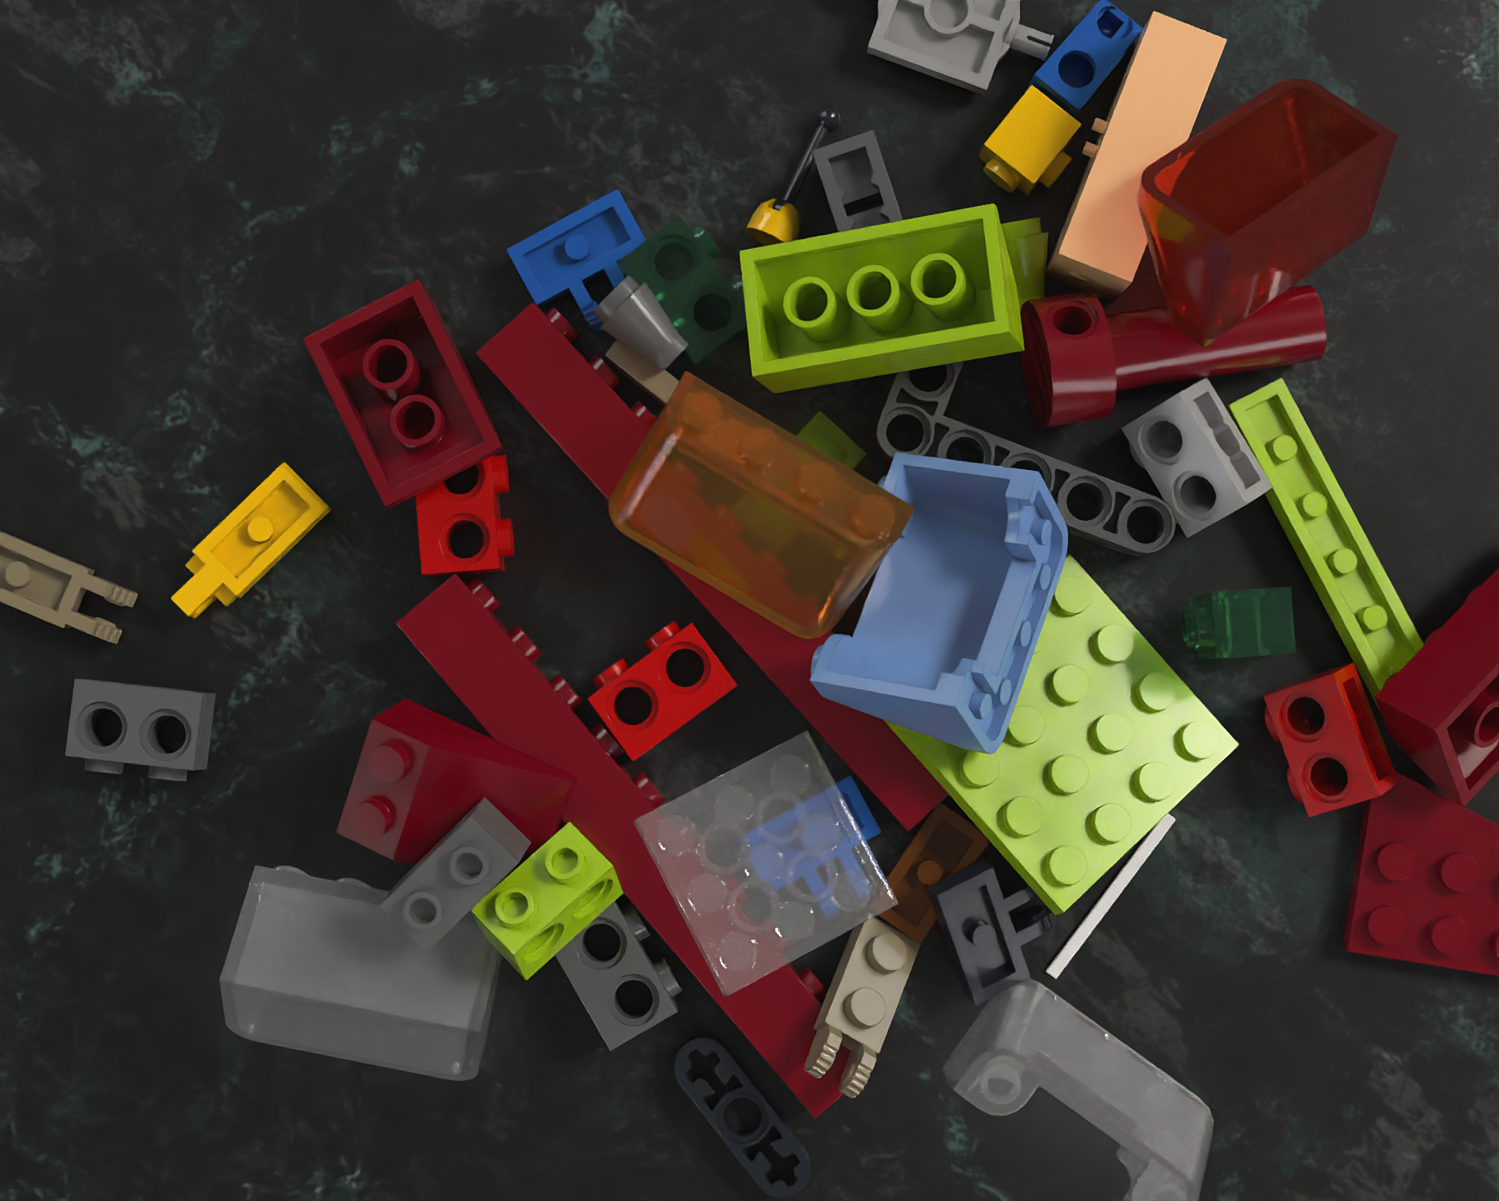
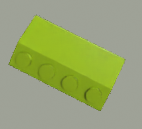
M994 203L740 251L752 377L774 394L1025 350L1017 286L998 210Z

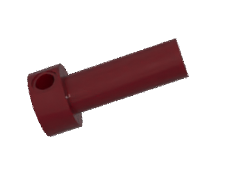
M1310 285L1105 315L1098 297L1091 291L1027 300L1022 304L1020 311L1025 349L1024 351H1019L1023 382L1031 411L1036 422L1042 428L1105 419L1112 414L1116 391L1318 361L1324 355L1327 341L1324 309L1318 293Z

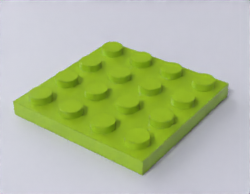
M1068 554L1065 558L1062 572L1005 737L995 753L985 754L965 750L884 720L1055 916L1064 913L1239 745L1071 554Z

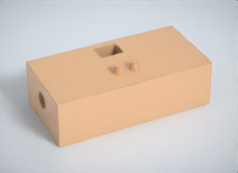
M1153 11L1135 42L1105 121L1095 118L1091 130L1098 132L1099 136L1096 144L1086 141L1082 154L1089 156L1090 159L1049 260L1046 276L1084 291H1091L1093 294L1115 302L1132 283L1227 39Z

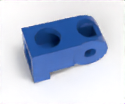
M1100 0L1035 73L1026 91L1033 85L1073 118L1077 119L1086 105L1110 77L1115 67L1140 36L1144 28L1110 1Z

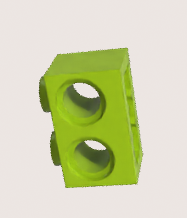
M568 822L471 909V912L484 937L527 981L623 894L614 866L571 822Z

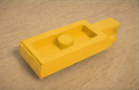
M284 462L192 550L195 555L185 566L194 576L171 599L188 617H193L194 619L217 598L226 607L229 606L237 597L241 598L332 509Z

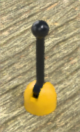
M823 107L817 112L815 118L817 128L782 199H770L763 202L753 213L745 230L750 237L762 245L768 246L797 240L800 233L801 220L800 214L796 207L793 206V203L815 161L812 150L821 148L828 132L834 131L840 124V114L835 108Z

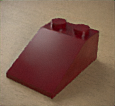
M418 279L303 338L375 488L387 509L504 450L465 362L434 300Z
M404 699L371 720L336 833L392 860L416 865L485 797L531 842L520 862L498 883L500 884L557 833L576 777L417 703Z

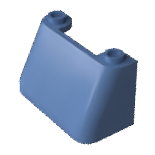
M896 452L888 474L880 479L875 494L876 509L882 514L884 523L891 535L853 637L833 634L825 641L824 645L822 644L816 649L811 662L810 682L820 695L828 700L965 750L992 754L1001 746L1062 572L1068 547V529L1039 471Z

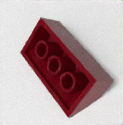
M1499 568L1483 585L1477 586L1469 594L1466 602L1441 628L1436 629L1429 635L1424 646L1399 672L1392 674L1386 680L1382 690L1375 696L1389 736L1453 802L1462 807L1499 770Z

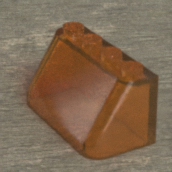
M685 371L657 414L615 486L608 505L610 518L621 533L788 632L806 639L825 635L841 620L897 542L915 510V507Z

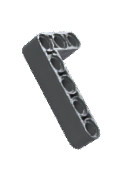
M964 361L937 365L943 374V386L932 392H924L917 389L910 381L909 370L897 372L874 435L876 451L886 462L891 464L896 452L947 459L946 453L950 445L957 442H966L974 446L978 451L980 464L1012 467L1021 464L1029 466L1034 471H1039L1065 520L1068 533L1136 557L1157 552L1168 545L1172 539L1176 525L1174 514L1167 503L1161 499L943 416ZM900 419L909 420L914 423L920 430V446L908 452L898 451L893 448L886 436L889 424ZM1072 488H1087L1096 496L1098 510L1092 520H1078L1069 512L1066 501L1067 495ZM1133 510H1145L1156 520L1157 533L1149 544L1135 541L1128 533L1127 519Z

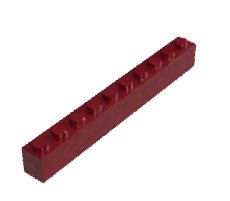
M532 302L477 351V356L907 831H910L949 794L883 719L824 698L810 682L813 655L820 645H824L825 641L834 634L827 627L835 619L834 615L811 590L802 597L798 595L784 579L792 572V569L768 543L758 550L741 532L750 523L725 495L716 503L699 485L707 477L706 474L682 448L672 455L663 446L656 436L664 428L645 406L638 401L633 407L629 408L614 391L622 382L597 354L587 362L576 350L571 342L579 335L569 322L554 307L544 314Z
M456 573L453 574L396 623L494 740L576 777L562 816L564 823L571 822L614 866L625 895L814 1118L818 1117L843 1095L838 1088L841 1081L840 1078L851 1050L840 1044L832 1066L821 1078L817 1079L804 1070L806 1058L809 1055V1050L817 1033V1030L813 1028L827 995V987L809 967L798 973L783 955L791 947L787 940L767 917L759 924L752 919L741 906L749 899V896L726 869L715 875L701 859L700 855L708 849L707 846L684 820L674 827L658 807L666 801V798L647 775L641 771L633 778L617 760L625 750L601 722L591 729L575 709L584 702L570 684L560 674L550 680L534 661L542 655V652L519 625L509 632L493 612L501 604L477 576L467 583L462 576Z

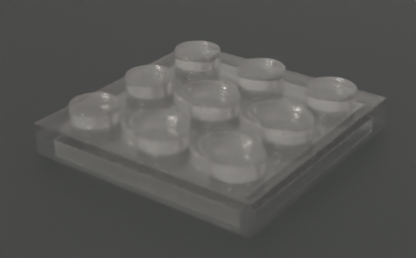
M808 730L633 821L723 996H729L899 904Z

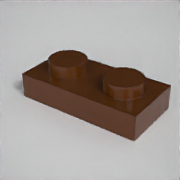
M940 802L929 812L866 907L921 944L937 920L926 888L976 863L990 840L978 827Z

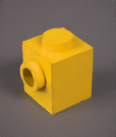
M1031 85L984 143L979 158L986 163L983 171L994 183L1010 193H1013L1018 188L1028 196L1039 182L1049 189L1072 160V157L1066 154L1064 150L1075 138L1082 124Z

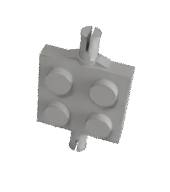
M878 0V20L868 44L867 53L985 96L997 63L1007 54L1009 48L1042 59L1045 62L1054 35H1048L1018 24L1020 20V0Z

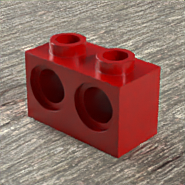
M494 454L477 463L476 466L479 471L478 483L473 490L466 494L451 493L446 480L415 495L422 575L434 578L452 576L455 573L458 575L505 572L504 557L514 556V536L511 518H500L499 494L509 493V473L506 455ZM464 524H476L484 534L482 549L471 558H459L454 553L451 545L454 532Z
M673 621L644 642L650 653L632 667H629L625 660L621 659L592 680L599 691L590 696L588 700L632 761L637 760L738 686L693 623L681 630L677 623ZM681 650H692L698 653L704 663L702 678L690 687H680L674 684L667 672L670 658ZM630 687H639L645 690L652 701V710L649 717L638 725L624 722L616 710L618 696Z
M1354 662L1286 684L1263 696L1267 705L1265 708L1267 728L1272 738L1278 743L1281 742L1289 763L1287 770L1289 787L1296 800L1304 803L1308 817L1379 797L1399 783ZM1306 697L1316 700L1322 706L1325 714L1323 725L1315 724L1307 717L1304 710V700ZM1327 758L1335 759L1344 766L1348 775L1347 785L1338 784L1329 776L1326 768Z

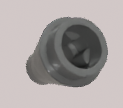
M630 275L593 311L604 323L600 329L654 363L662 372L689 345L678 333L646 282L640 286Z

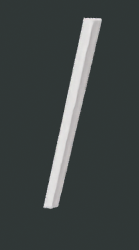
M1169 813L1152 828L1045 970L1055 979H1057L1176 819Z

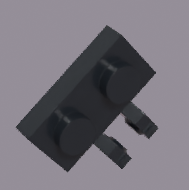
M980 860L926 888L964 996L974 1005H978L1031 977L1020 946L1042 935L1041 933L1048 932L1049 929L1057 924V918L1046 904L1041 905V903L1011 916L1009 915L1010 910L1037 896L1019 873H1015L1014 876L1007 877L998 882L993 867Z

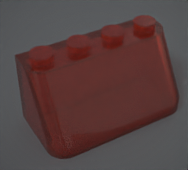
M1293 78L1277 82L1149 165L1141 176L1137 194V205L1167 314L1173 326L1205 348L1365 235L1371 222L1398 135L1319 84L1305 79Z

